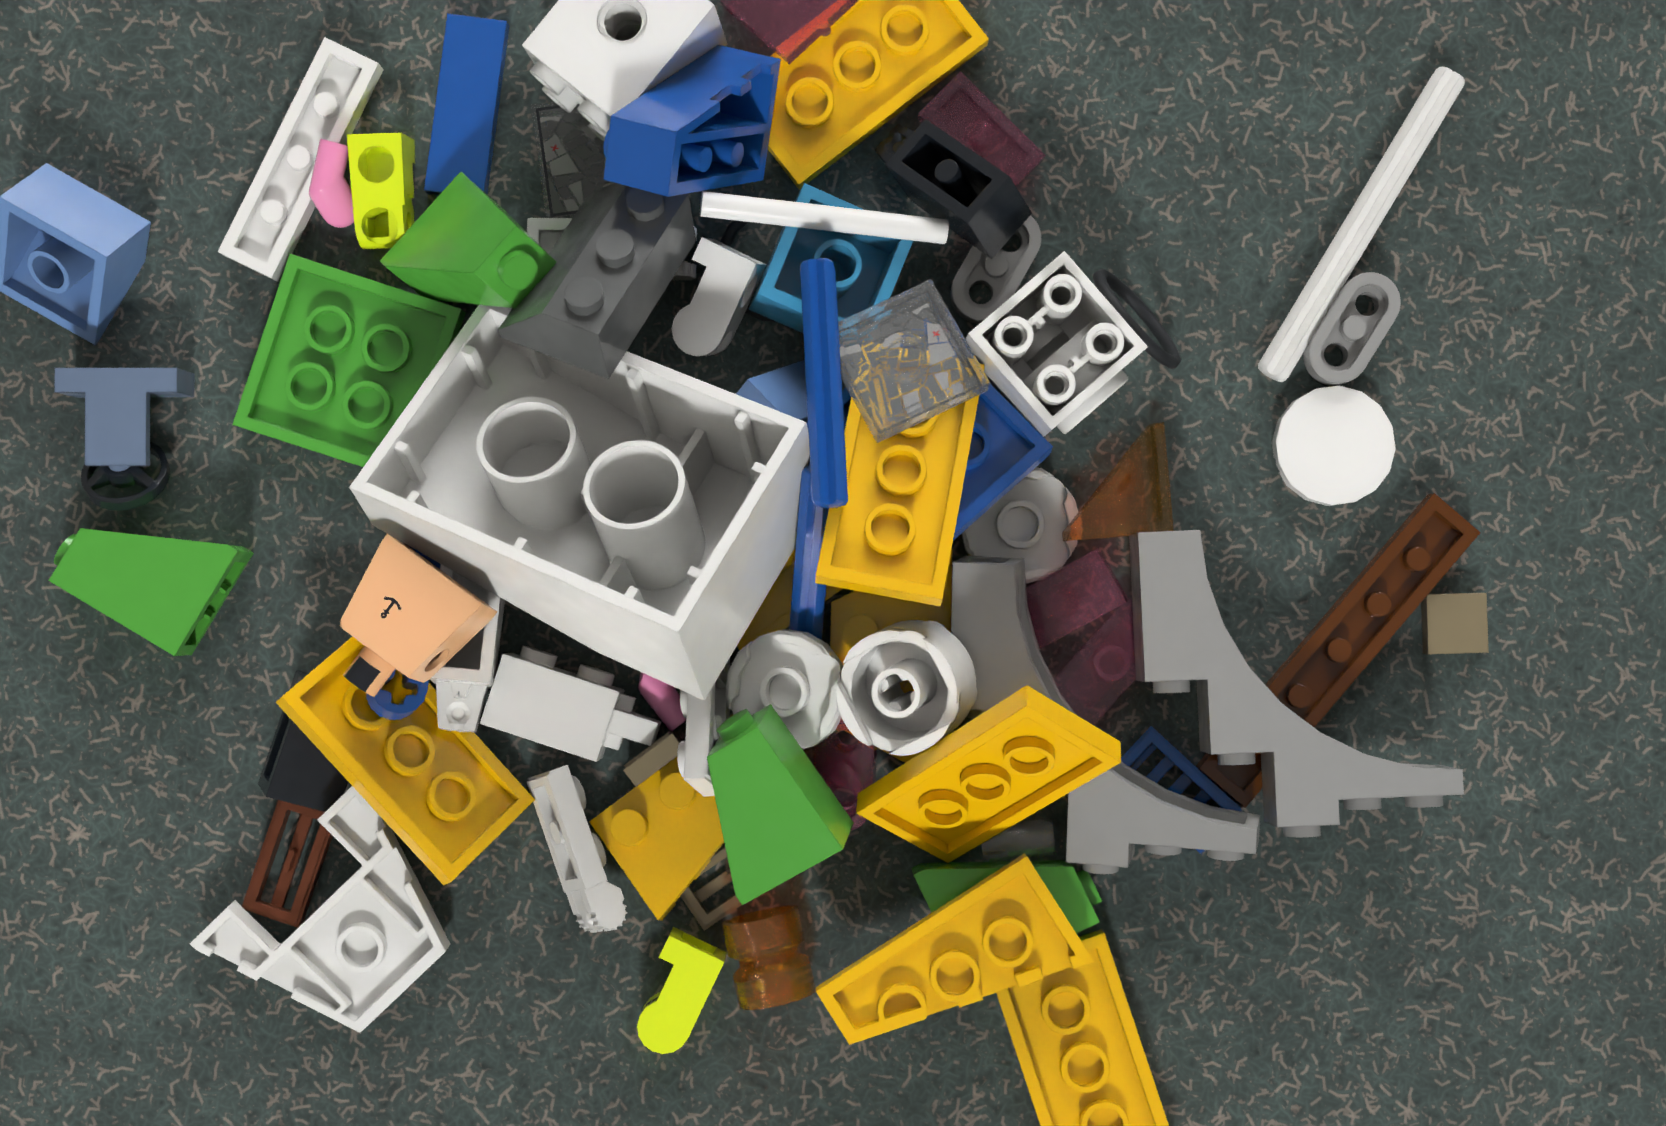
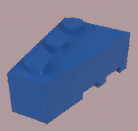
M717 45L611 115L610 127L605 136L603 146L606 158L603 180L667 197L762 181L764 179L781 59Z

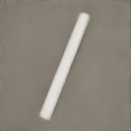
M702 191L700 202V216L938 244L946 243L949 231L948 219L706 191Z

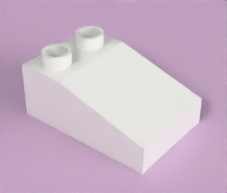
M478 305L350 485V490L371 524L592 650L705 700L796 547L802 470L810 462L807 423L627 351L611 377L607 379L501 338L498 329L512 308Z

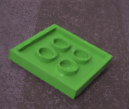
M289 254L232 425L364 467L458 335L466 312L442 302Z

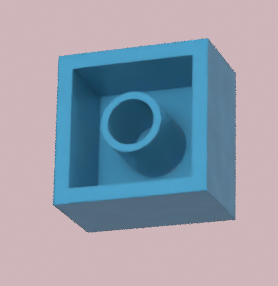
M806 183L803 184L794 201L864 210ZM783 226L749 310L803 333L800 265L808 259H831L836 271L840 335L884 314L913 241ZM878 326L860 336H857L856 331L853 332V336L848 334L849 338L855 337L852 339L842 340L841 337L839 340L840 350H846L855 346H859L861 350L862 342H871L872 339L868 335L877 331ZM868 336L869 340L860 342V339ZM857 341L856 344L843 347L844 343Z

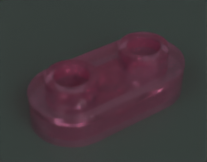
M841 718L836 730L818 745L813 746V765L835 796V790L841 787L848 788L854 793L855 800L846 803L838 799L854 822L852 831L862 826L867 820L856 814L857 796L860 791L876 782L877 747L873 745L869 747L859 740L854 745H846L841 742L838 732L849 731Z

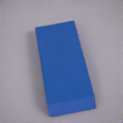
M447 13L424 191L427 194L440 195L460 172L465 174L481 190L488 194L510 27L507 21Z

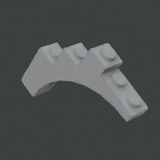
M1200 530L1138 532L1129 535L1136 681L1153 682V693L1190 692V680H1197L1200 751L1211 755L1217 754L1218 765L1255 764V753H1261L1264 822L1275 827H1283L1284 837L1321 836V826L1340 825L1339 800H1343V809L1347 810L1381 809V798L1405 797L1406 807L1425 808L1443 806V795H1464L1463 769L1444 765L1397 763L1364 754L1321 733L1279 701L1248 666L1222 621L1207 578Z
M963 556L954 561L952 572L951 633L963 644L969 653L976 675L977 699L966 717L970 719L976 718L1026 685L1075 714L1060 694L1039 651L1027 606L1024 558ZM1122 761L1120 764L1068 793L1066 862L1082 864V869L1089 873L1113 874L1119 871V867L1128 868L1135 853V844L1144 845L1146 852L1155 855H1177L1182 852V848L1207 850L1209 858L1223 861L1242 860L1245 853L1256 854L1260 834V815L1212 807L1172 792L1135 771Z

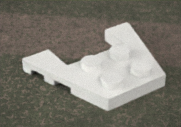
M351 786L317 819L362 865L341 887L282 943H279L234 900L190 945L207 956L214 953L238 965L237 971L256 981L262 977L292 992V999L361 1033L446 952L450 942L392 829L355 788Z

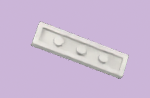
M324 37L218 250L220 254L279 282L289 254L293 253L316 207L309 196V187L320 139L347 145V134L353 133L384 70L379 63Z

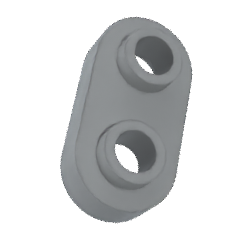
M1031 215L1014 233L1019 237L1021 243L1017 251L1006 252L1001 248L991 259L974 246L970 249L953 280L950 292L952 305L963 319L971 323L980 324L1015 294L1041 246V231L1038 223ZM981 283L988 286L991 291V300L985 304L973 302L969 295V289L973 285Z
M1366 272L1353 277L1344 284L1303 352L1306 370L1316 381L1329 386L1342 385L1354 380L1364 371L1400 311L1401 299L1399 291L1388 277L1380 273ZM1359 295H1366L1372 299L1374 311L1370 316H1364L1357 311L1355 303ZM1328 345L1337 346L1342 351L1343 360L1339 366H1331L1326 362L1324 351Z

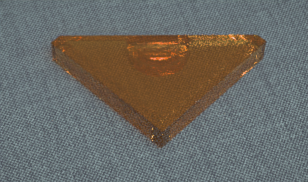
M1164 422L1148 425L1062 532L1063 542L1129 537V535L1138 532L1174 531Z

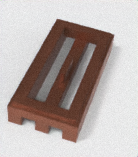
M278 800L242 904L245 910L297 928L304 922L333 837L321 824L292 908L288 910L283 908L313 819L321 817L325 813L324 811ZM293 811L301 815L271 903L261 901V897L290 812Z

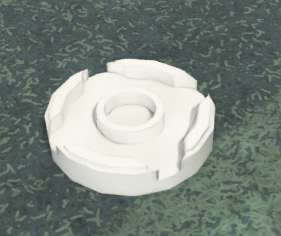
M1340 385L1316 388L1291 402L1278 419L1272 440L1276 466L1286 486L1304 500L1325 506L1353 503L1374 492L1390 472L1396 450L1393 426L1382 407L1362 391Z
M1036 467L961 535L965 550L969 556L1024 558L1026 583L1048 578L1065 564L1077 546L1081 522L1075 498L1067 487H1064L1061 481L1049 472Z
M783 629L759 636L738 652L728 671L725 697L729 711L732 710L734 715L741 710L747 709L753 715L771 704L802 749L816 746L836 730L842 719L836 702V685L840 681L843 663L827 643L808 632Z

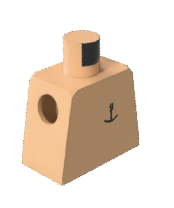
M387 534L381 541L340 621V627L365 645L343 676L373 697L376 696L395 669L410 679L424 683L431 679L493 619L497 611L408 545Z

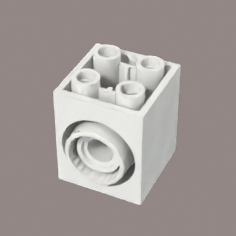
M558 0L522 44L535 64L530 69V73L544 85L542 88L543 92L568 113H571L576 105L579 104L580 106H577V110L590 122L588 127L602 141H604L609 130L611 115L717 45H728L715 5L709 0Z
M1064 251L969 332L960 352L968 362L985 365L983 377L1044 437L1056 426L1063 434H1067L1128 381V376L1122 369L1148 346Z

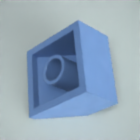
M46 163L0 196V292L96 345L145 262L151 222Z

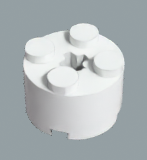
M901 621L863 638L848 651L843 661L844 665L841 670L840 681L836 685L837 707L849 731L867 746L873 745L890 752L889 754L899 756L919 753L944 738L963 722L977 699L975 669L969 653L963 644L944 625L937 621ZM909 680L914 691L904 693L899 683Z

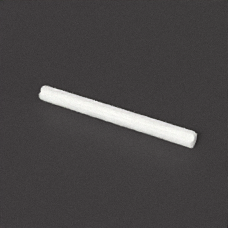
M1439 67L1432 74L1258 363V369L1267 377L1278 382H1284L1293 371L1313 334L1338 296L1465 85V80L1460 74L1453 72L1447 67Z

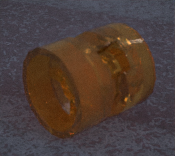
M782 905L745 913L722 922L728 957L739 961L740 964L733 972L740 1009L757 1010L780 1006L801 1000L816 992L809 956L798 951V947L805 941L798 905Z

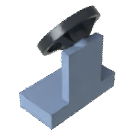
M55 368L54 392L75 398H85V464L81 472V483L86 495L95 505L107 510H130L147 504L164 490L170 478V465L163 450L153 442H150V397H194V373L179 368ZM150 454L156 456L161 461V470L155 481L144 472L143 466H150ZM98 466H102V467L93 475V473H94V471L97 469V467H98ZM109 484L117 488H127L135 484L145 488V490L138 494L124 498L104 497L94 491Z

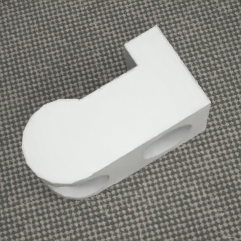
M701 237L692 260L706 266V269L691 303L679 310L672 325L673 339L678 348L686 354L696 357L715 355L727 348L739 327L766 268V264L715 239Z

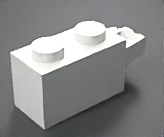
M441 564L440 570L497 611L493 619L430 679L436 684L438 728L457 732H476L487 691L492 688L497 673L505 600Z
M524 645L520 655L514 653H504L502 655L480 721L482 725L595 762L603 758L606 747L619 750L623 738L648 746L652 745L656 740L661 725L659 720L632 711L636 698L624 694V689L612 686L615 675L580 664L578 673L575 674L554 667L558 656Z

